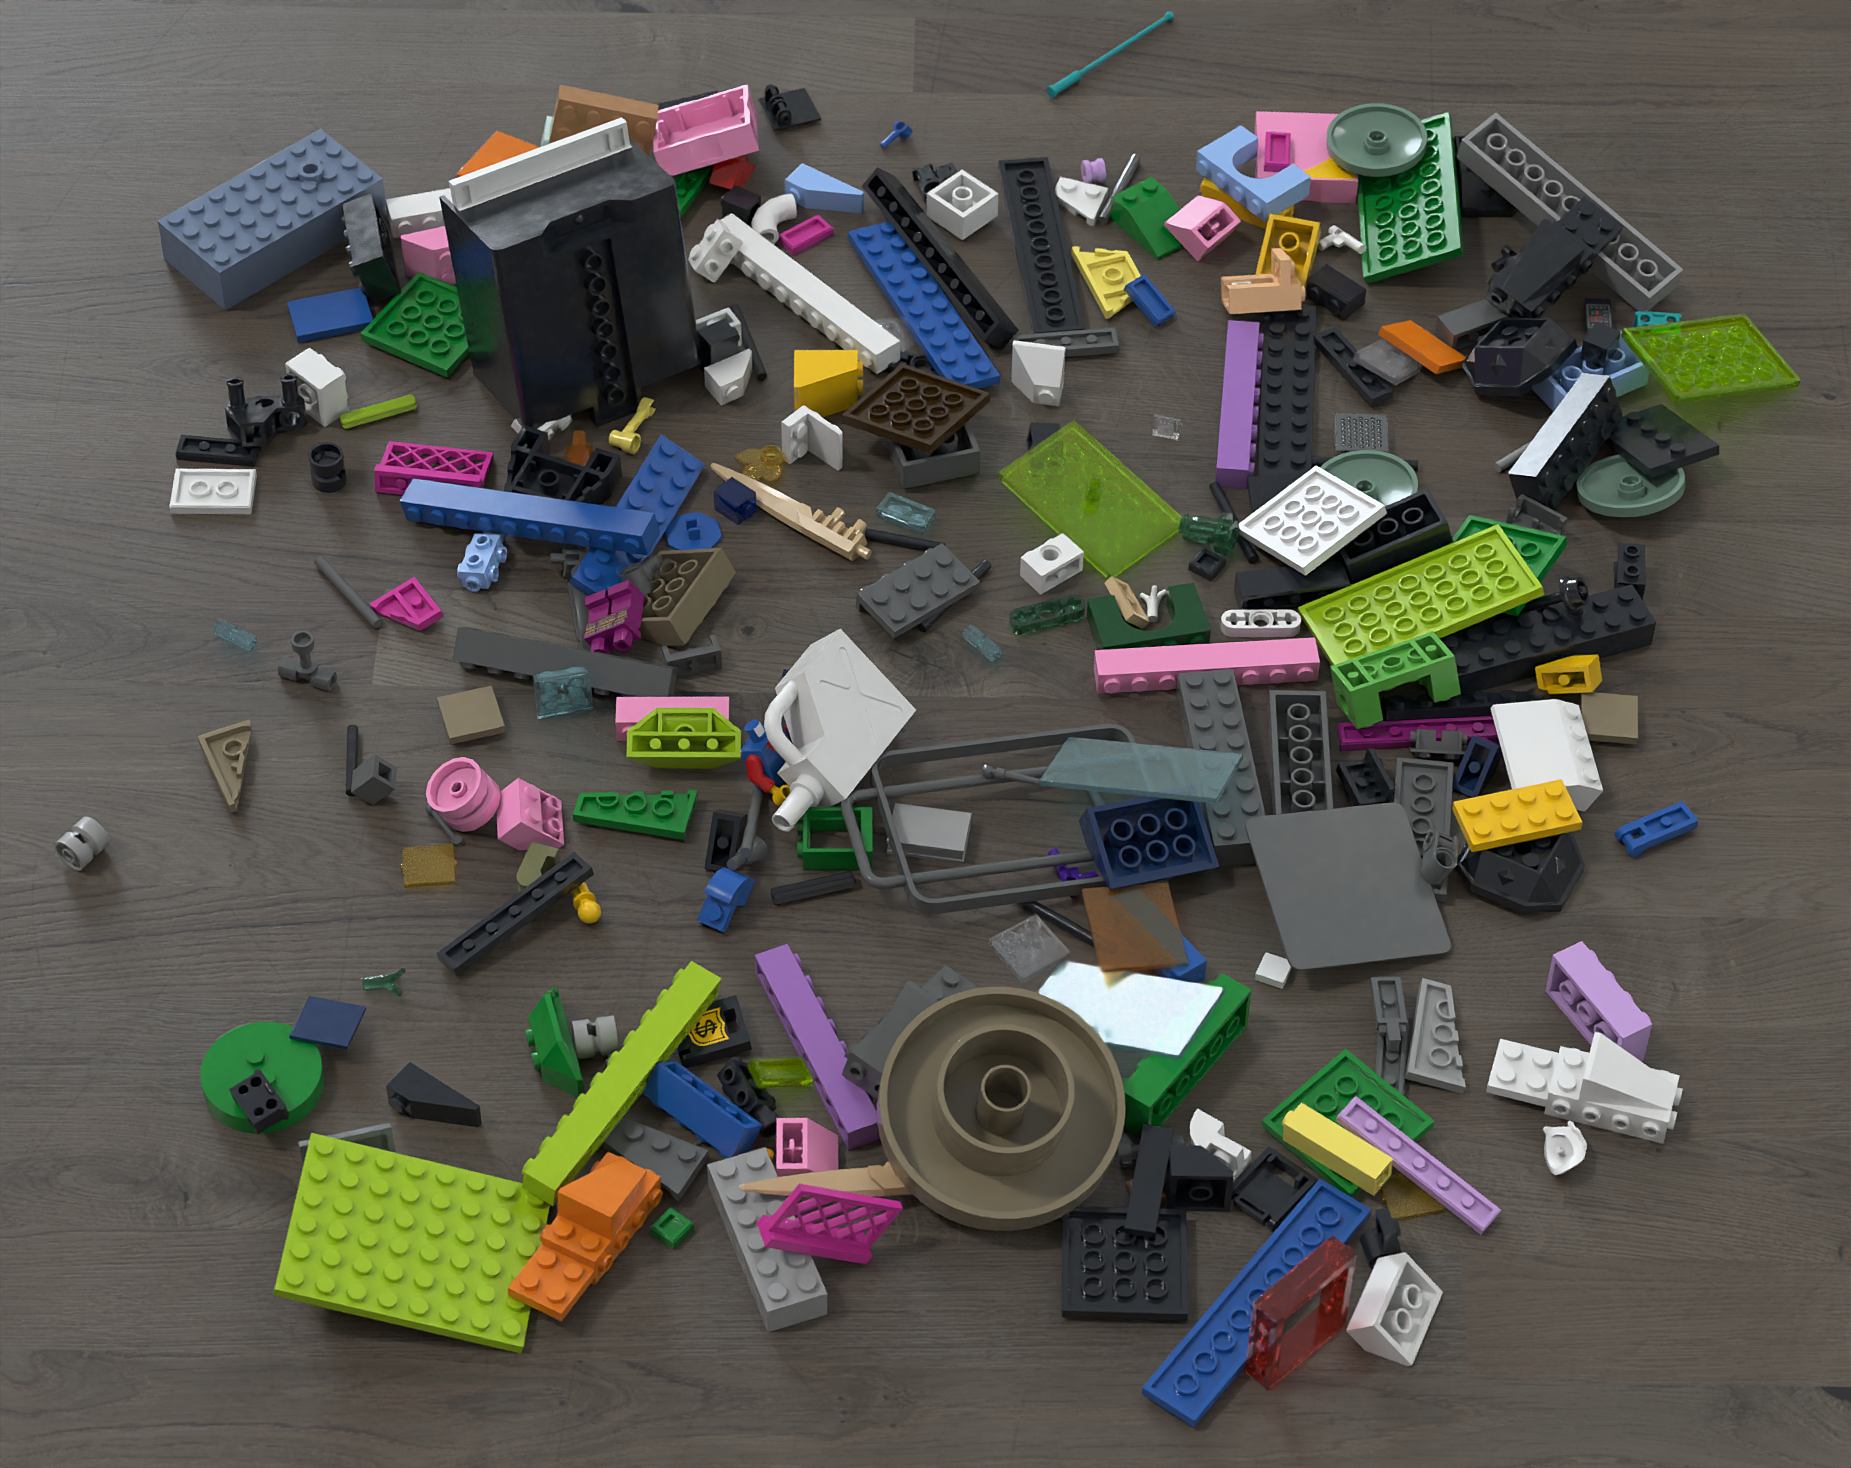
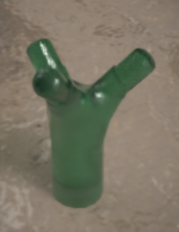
M401 968L396 972L386 975L363 977V989L387 988L400 996L403 991L395 985L394 981L402 976L406 970Z

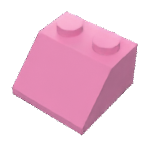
M445 226L401 235L406 277L413 279L418 272H421L449 285L456 284Z

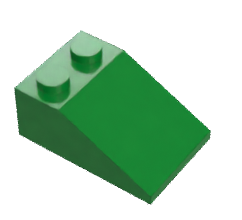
M1152 176L1112 196L1111 220L1156 260H1160L1184 247L1164 226V223L1179 212L1180 209L1167 189Z

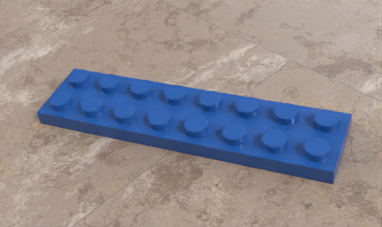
M662 434L656 440L616 505L617 508L655 513L660 534L648 555H651L705 466L703 462ZM590 547L569 583L587 595H592L604 589L608 591L609 587L622 583L619 575L621 570L629 565L642 563L648 555Z

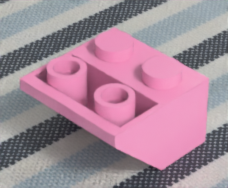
M1197 196L1166 221L1164 226L1199 261L1230 236L1241 220L1224 202Z
M517 778L500 791V804L496 810L498 840L519 851L528 850L531 842L560 848L564 845L561 800L520 778Z
M777 1118V1176L783 1177L838 1170V1135L808 1118Z

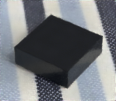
M1203 548L1189 563L1188 570L1211 582L1226 566V559Z

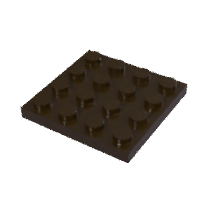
M901 364L842 414V422L856 429L931 454L990 402V393Z

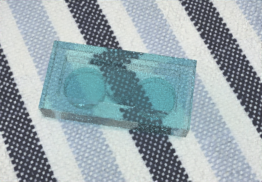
M888 492L877 506L876 516L924 534L935 520L936 510Z

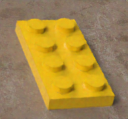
M1562 779L1454 801L1452 810L1471 852L1581 830L1582 820Z

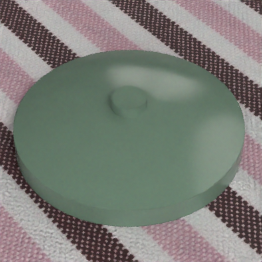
M1363 104L1343 111L1332 120L1327 129L1326 146L1331 158L1339 166L1350 172L1365 176H1390L1412 168L1422 159L1427 148V131L1421 120L1406 109L1389 104Z
M1375 450L1352 451L1338 455L1320 467L1384 506L1418 492V479L1413 468L1403 459L1390 453Z
M1621 455L1610 456L1591 464L1577 480V494L1581 504L1595 513L1611 517H1637L1659 512L1677 502L1682 497L1686 487L1685 474L1682 468L1650 478Z

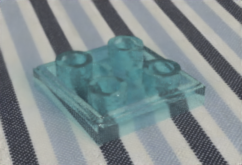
M589 666L571 667L553 672L545 671L541 674L533 675L538 719L593 710Z

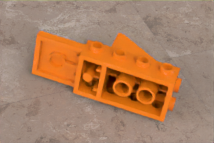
M607 1152L601 1161L595 1162L589 1174L561 1187L558 1191L557 1217L551 1225L547 1224L544 1227L540 1236L542 1245L509 1285L508 1296L562 1321L591 1283L596 1285L603 1274L609 1270L619 1253L625 1249L632 1236L641 1228L648 1215L660 1203L663 1191H661V1177L650 1169L641 1168L624 1157H618Z

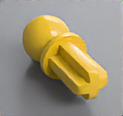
M583 882L571 891L574 898L573 905L578 910L580 920L591 924L600 918L601 908L596 903L595 895L589 891L586 883Z

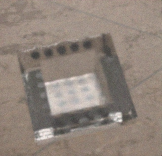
M1155 414L1152 436L1178 440L1182 430L1181 419Z

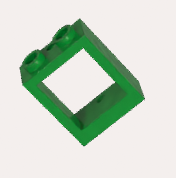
M809 807L803 814V819H799L797 822V835L803 836V841H797V858H803V870H859L853 848H811V831H847L841 807ZM852 807L872 869V807Z

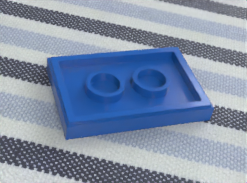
M360 288L287 302L298 343L361 331L373 321L366 295H363Z

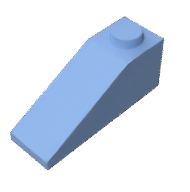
M803 163L785 179V194L791 193L795 203L804 208L859 214L864 211L863 191Z

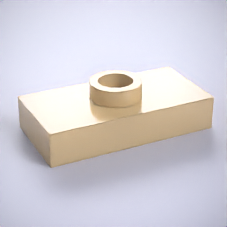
M1111 576L1105 582V585L1110 594L1115 596L1121 615L1124 616L1127 622L1143 629L1150 621L1130 586Z

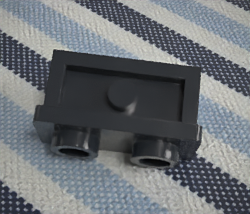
M1374 748L1367 749L1362 760L1338 763L1336 772L1354 806L1390 803L1392 795L1395 793V785L1385 771L1381 758H1378Z

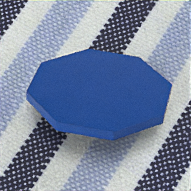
M700 512L677 515L665 530L668 546L673 550L714 548L722 539L718 521Z

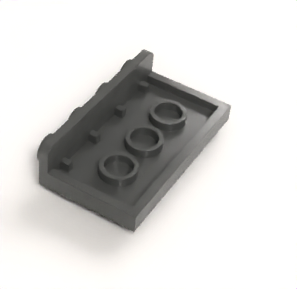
M942 543L935 548L927 549L913 561L905 562L901 568L894 572L886 573L880 580L870 586L866 585L861 588L857 593L856 608L860 612L866 609L893 638H896L979 589L980 581Z

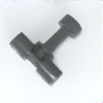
M305 630L295 632L291 637L293 651L299 654V659L296 660L285 656L278 666V675L296 682L303 678L311 681L312 687L331 692L337 683V673L319 667L317 661L310 656V652L315 646L312 633Z

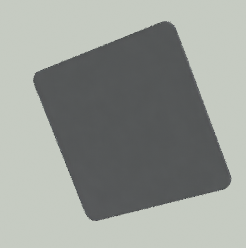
M1373 804L1259 816L1247 820L1245 830L1288 963L1295 970L1304 971L1445 954L1449 951L1451 942L1431 884L1421 874L1422 858L1406 811L1400 804Z

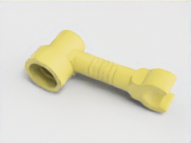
M646 397L642 398L636 414L623 431L613 430L611 432L609 444L621 448L623 452L636 454L641 444V436L634 432L644 419L654 414L655 408L650 407L654 400Z

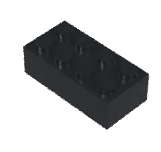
M368 194L343 203L344 214L341 215V220L346 229L343 232L349 245L346 246L351 259L349 266L354 277L359 276L360 278L359 286L363 295L368 294L371 302L375 303L400 294L401 289L390 231L372 195Z
M1428 488L1385 506L1387 514L1335 553L1338 560L1343 561L1347 576L1352 585L1453 543L1448 521Z

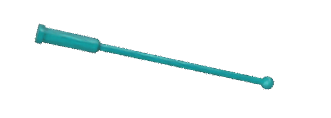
M1170 11L1166 12L1165 17L1084 69L1076 70L1056 84L1050 85L1046 89L1047 94L1051 98L1056 97L1058 93L1080 80L1082 75L1164 22L1172 21L1174 14Z

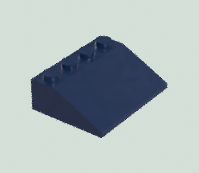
M1195 787L1090 807L1085 810L1079 819L1086 846L1110 891L1219 868Z

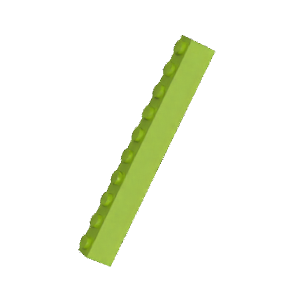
M693 961L689 963L685 970L679 969L670 989H664L660 993L656 1001L657 1005L652 1011L648 1009L644 1013L640 1026L636 1031L631 1030L624 1040V1047L620 1052L615 1051L610 1056L605 1071L603 1073L598 1072L594 1076L586 1095L583 1093L579 1095L574 1103V1110L569 1116L565 1114L560 1119L555 1134L544 1139L539 1148L540 1153L535 1159L530 1158L522 1169V1174L524 1175L523 1189L552 1206L556 1204L559 1189L573 1182L644 1091L656 1064L667 1061L717 998L722 978Z

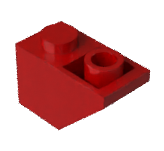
M744 156L715 163L709 183L732 189L735 185L743 188L753 173L755 165L748 163L749 158Z

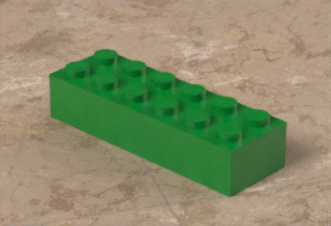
M1223 973L1214 982L1210 981L1206 985L1202 996L1197 1001L1193 1000L1190 1003L1183 1018L1174 1021L1170 1027L1169 1034L1164 1039L1160 1038L1155 1043L1152 1053L1148 1058H1142L1139 1061L1134 1074L1129 1079L1125 1078L1122 1081L1125 1093L1124 1130L1141 1139L1143 1124L1159 1127L1164 1124L1248 1026L1251 989Z

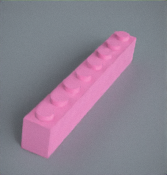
M1315 638L1095 650L1094 675L1097 694L1177 689L1178 673L1226 669L1234 670L1237 685L1318 681L1320 666Z

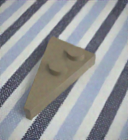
M250 720L198 736L199 745L230 813L238 809L252 732Z

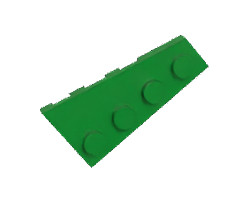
M673 790L661 791V794L644 795V791H632L630 795H618L617 792L580 793L573 812V822L685 840L697 802L698 790H687V794H673Z

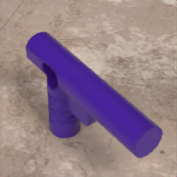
M1056 848L1048 852V856L1060 854ZM1066 865L1054 866L1062 882L1098 877L1095 870L1080 874L1077 867L1067 868Z

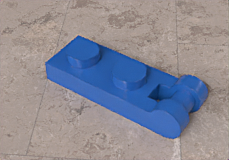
M1681 801L1620 827L1614 836L1620 843L1626 845V851L1631 857H1636L1645 849L1697 828L1699 820L1685 803ZM1638 834L1640 837L1635 839L1633 836Z

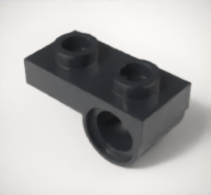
M1388 1207L1375 1210L1376 1228L1367 1230L1359 1238L1368 1266L1371 1269L1374 1268L1378 1258L1401 1253L1398 1236H1401L1399 1222L1397 1218H1391Z

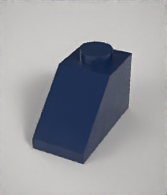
M1472 735L1454 778L1452 789L1473 798L1480 796L1494 775L1503 755L1500 744L1482 736Z

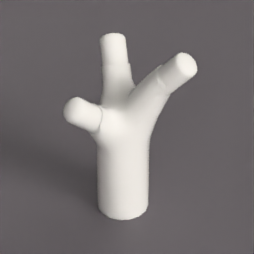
M1155 585L1152 586L1150 596L1144 593L1140 594V597L1147 603V617L1150 622L1158 620L1160 600L1167 594L1165 589L1157 593V586Z

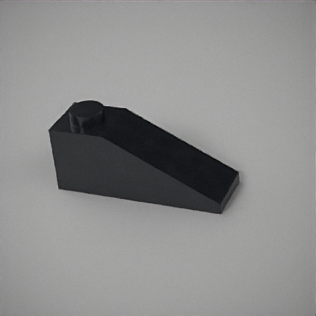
M411 1062L386 1085L388 1103L396 1112H403L415 1119L479 1127L482 1124L480 1106Z

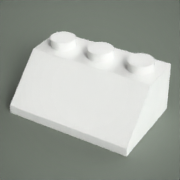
M1406 1252L1378 1258L1346 1331L1365 1351L1405 1366H1411L1443 1292Z

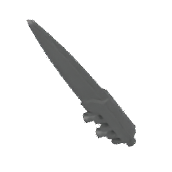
M559 543V547H562L561 552L550 553L549 563L562 564V568H564L563 578L571 579L588 552L589 547ZM568 582L567 589L577 646L579 649L591 651V646L584 640L585 627L589 619V609L585 606V597L589 595Z

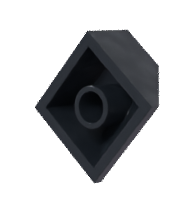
M1170 1145L1167 1176L1168 1209L1230 1212L1233 1171L1201 1145Z

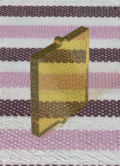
M453 844L403 848V864L400 865V868L404 874V888L455 884L457 861L454 860Z
M1403 1173L1391 1175L1380 1188L1383 1196L1382 1203L1388 1207L1391 1218H1397L1398 1221L1444 1213V1207L1441 1203Z

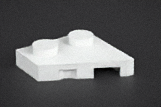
M1060 177L1055 187L1058 204L1066 207L1075 216L1081 214L1087 219L1088 225L1094 226L1108 196V188Z

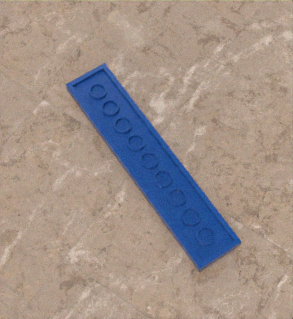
M884 222L848 231V241L937 374L977 389L999 384L1000 374L931 273L890 222Z
M1319 1179L1142 1387V1395L1194 1428L1369 1219L1371 1209L1324 1180Z

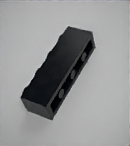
M1328 561L1321 563L1307 575L1302 574L1291 566L1238 572L1235 575L1234 593L1239 610L1297 609L1302 605L1350 586L1343 561Z

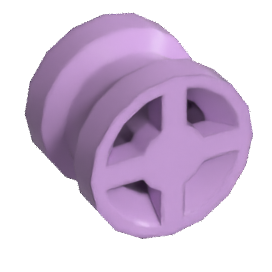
M1098 158L1094 162L1082 160L1081 172L1083 182L1089 184L1096 181L1100 184L1106 182V168L1103 158Z

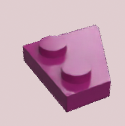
M415 577L370 603L371 609L376 614L419 631L444 617L441 609Z

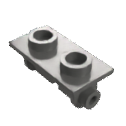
M1416 728V731H1410V742H1415V747H1409L1408 750L1415 752V757L1432 758V753H1443V758L1460 759V754H1465L1466 750H1461L1462 745H1467V734H1462V731L1442 730L1441 741H1436V730Z

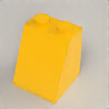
M794 350V412L804 405L813 412H817L823 418L848 410L858 401V396H863V380H858V377H863V361H858V350Z

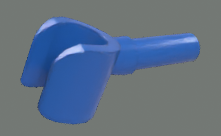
M897 121L893 127L894 132L880 143V146L884 149L899 136L902 139L909 138L912 134V129L905 125L903 121Z

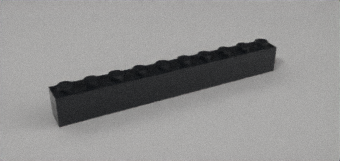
M877 167L862 185L863 189L981 338L996 347L1004 349L1019 329L898 178Z

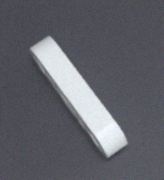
M1228 610L1221 617V631L1229 637H1293L1299 633L1301 616L1293 610ZM1257 620H1263L1267 622L1268 625L1264 627H1259L1255 625L1254 622Z

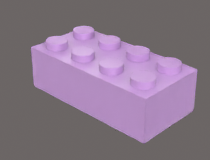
M1582 941L1553 954L1546 992L1587 1042L1592 1045L1594 1033H1601L1632 1056L1643 1061L1652 1028L1649 1016L1636 1006L1631 995L1620 987L1614 975L1603 967L1595 952L1589 950Z

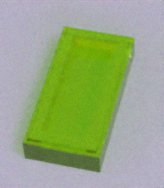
M802 1057L751 1059L747 1065L758 1088L810 1086L813 1081Z

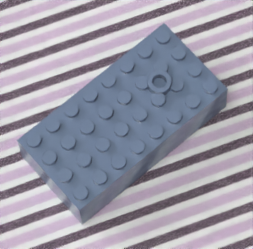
M319 129L158 220L164 259L226 311L346 241L343 232L346 229L341 220V215L344 214L343 203L371 194L383 219L386 218L387 208L383 178L323 130Z

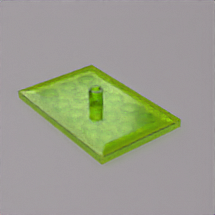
M1745 313L1624 328L1620 335L1675 404L1798 387L1801 379Z
M1075 420L998 472L997 478L1059 535L1064 533L1084 552L1083 557L1107 579L1111 576L1116 577L1185 527L1186 520Z

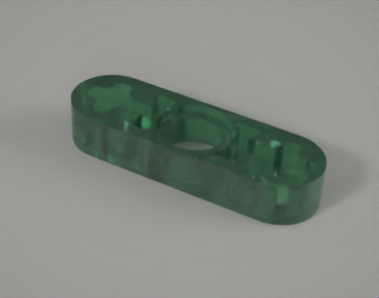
M1070 594L1016 608L1010 613L1009 628L1017 635H1026L1079 621L1085 615V600L1079 595ZM1049 611L1052 612L1054 616L1051 618H1044L1040 614L1042 612Z

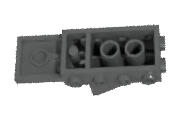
M947 965L922 988L909 980L903 987L891 1010L883 1014L878 1025L875 1028L869 1027L864 1033L862 1040L858 1044L854 1042L845 1053L847 1061L842 1075L878 1100L885 1062L897 1038L907 1025L920 1013L938 1001L956 993L978 987Z

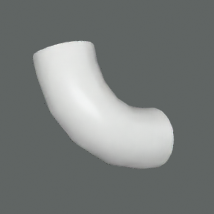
M790 193L768 200L757 209L752 220V229L772 244H775L779 238L777 225L782 221L796 218L797 210L793 195Z

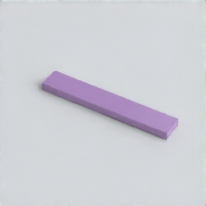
M1357 1096L1337 1116L1336 1122L1350 1133L1392 1157V1166L1480 1235L1483 1234L1501 1212V1209Z

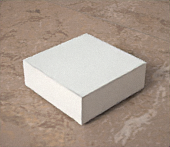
M1265 952L1256 972L1255 980L1283 989L1292 967L1287 959Z

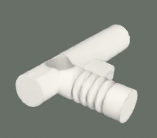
M1335 225L1329 228L1330 235L1320 240L1318 248L1321 251L1333 244L1337 247L1346 244L1359 254H1363L1366 251V246Z

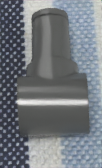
M655 554L648 555L642 563L627 566L620 571L619 575L622 582L630 580L644 595H647L653 589L650 581L653 578V574L661 567L662 561Z

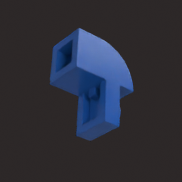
M729 868L718 870L704 891L707 897L697 921L721 932H726L737 905L745 907L756 880Z

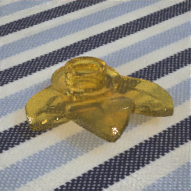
M766 445L762 449L748 448L734 456L735 460L745 465L741 474L756 481L764 479L766 482L772 483L779 479L782 474L781 466L784 463V453L776 445Z

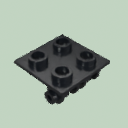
M770 84L765 88V97L758 99L774 131L821 120L805 88L779 94L778 87Z

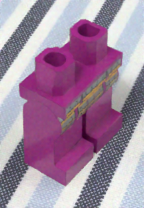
M630 580L609 587L608 591L604 589L585 597V606L589 609V619L585 627L584 640L591 646V651L609 654L610 650L616 649L617 651L625 652L631 649L633 641L641 638V632L638 629L641 626L645 595Z

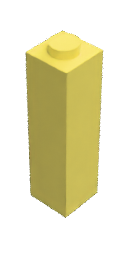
M1303 1103L1295 1111L1290 1110L1284 1117L1282 1126L1283 1140L1373 1196L1391 1176L1392 1157Z

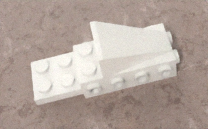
M1595 1032L1590 1053L1560 1046L1559 1053L1500 1039L1486 1092L1544 1106V1114L1663 1144L1667 1129L1673 1130L1677 1112L1671 1110L1673 1105L1679 1106L1683 1089L1677 1087L1680 1075L1672 1074L1665 1070L1649 1068L1609 1038Z

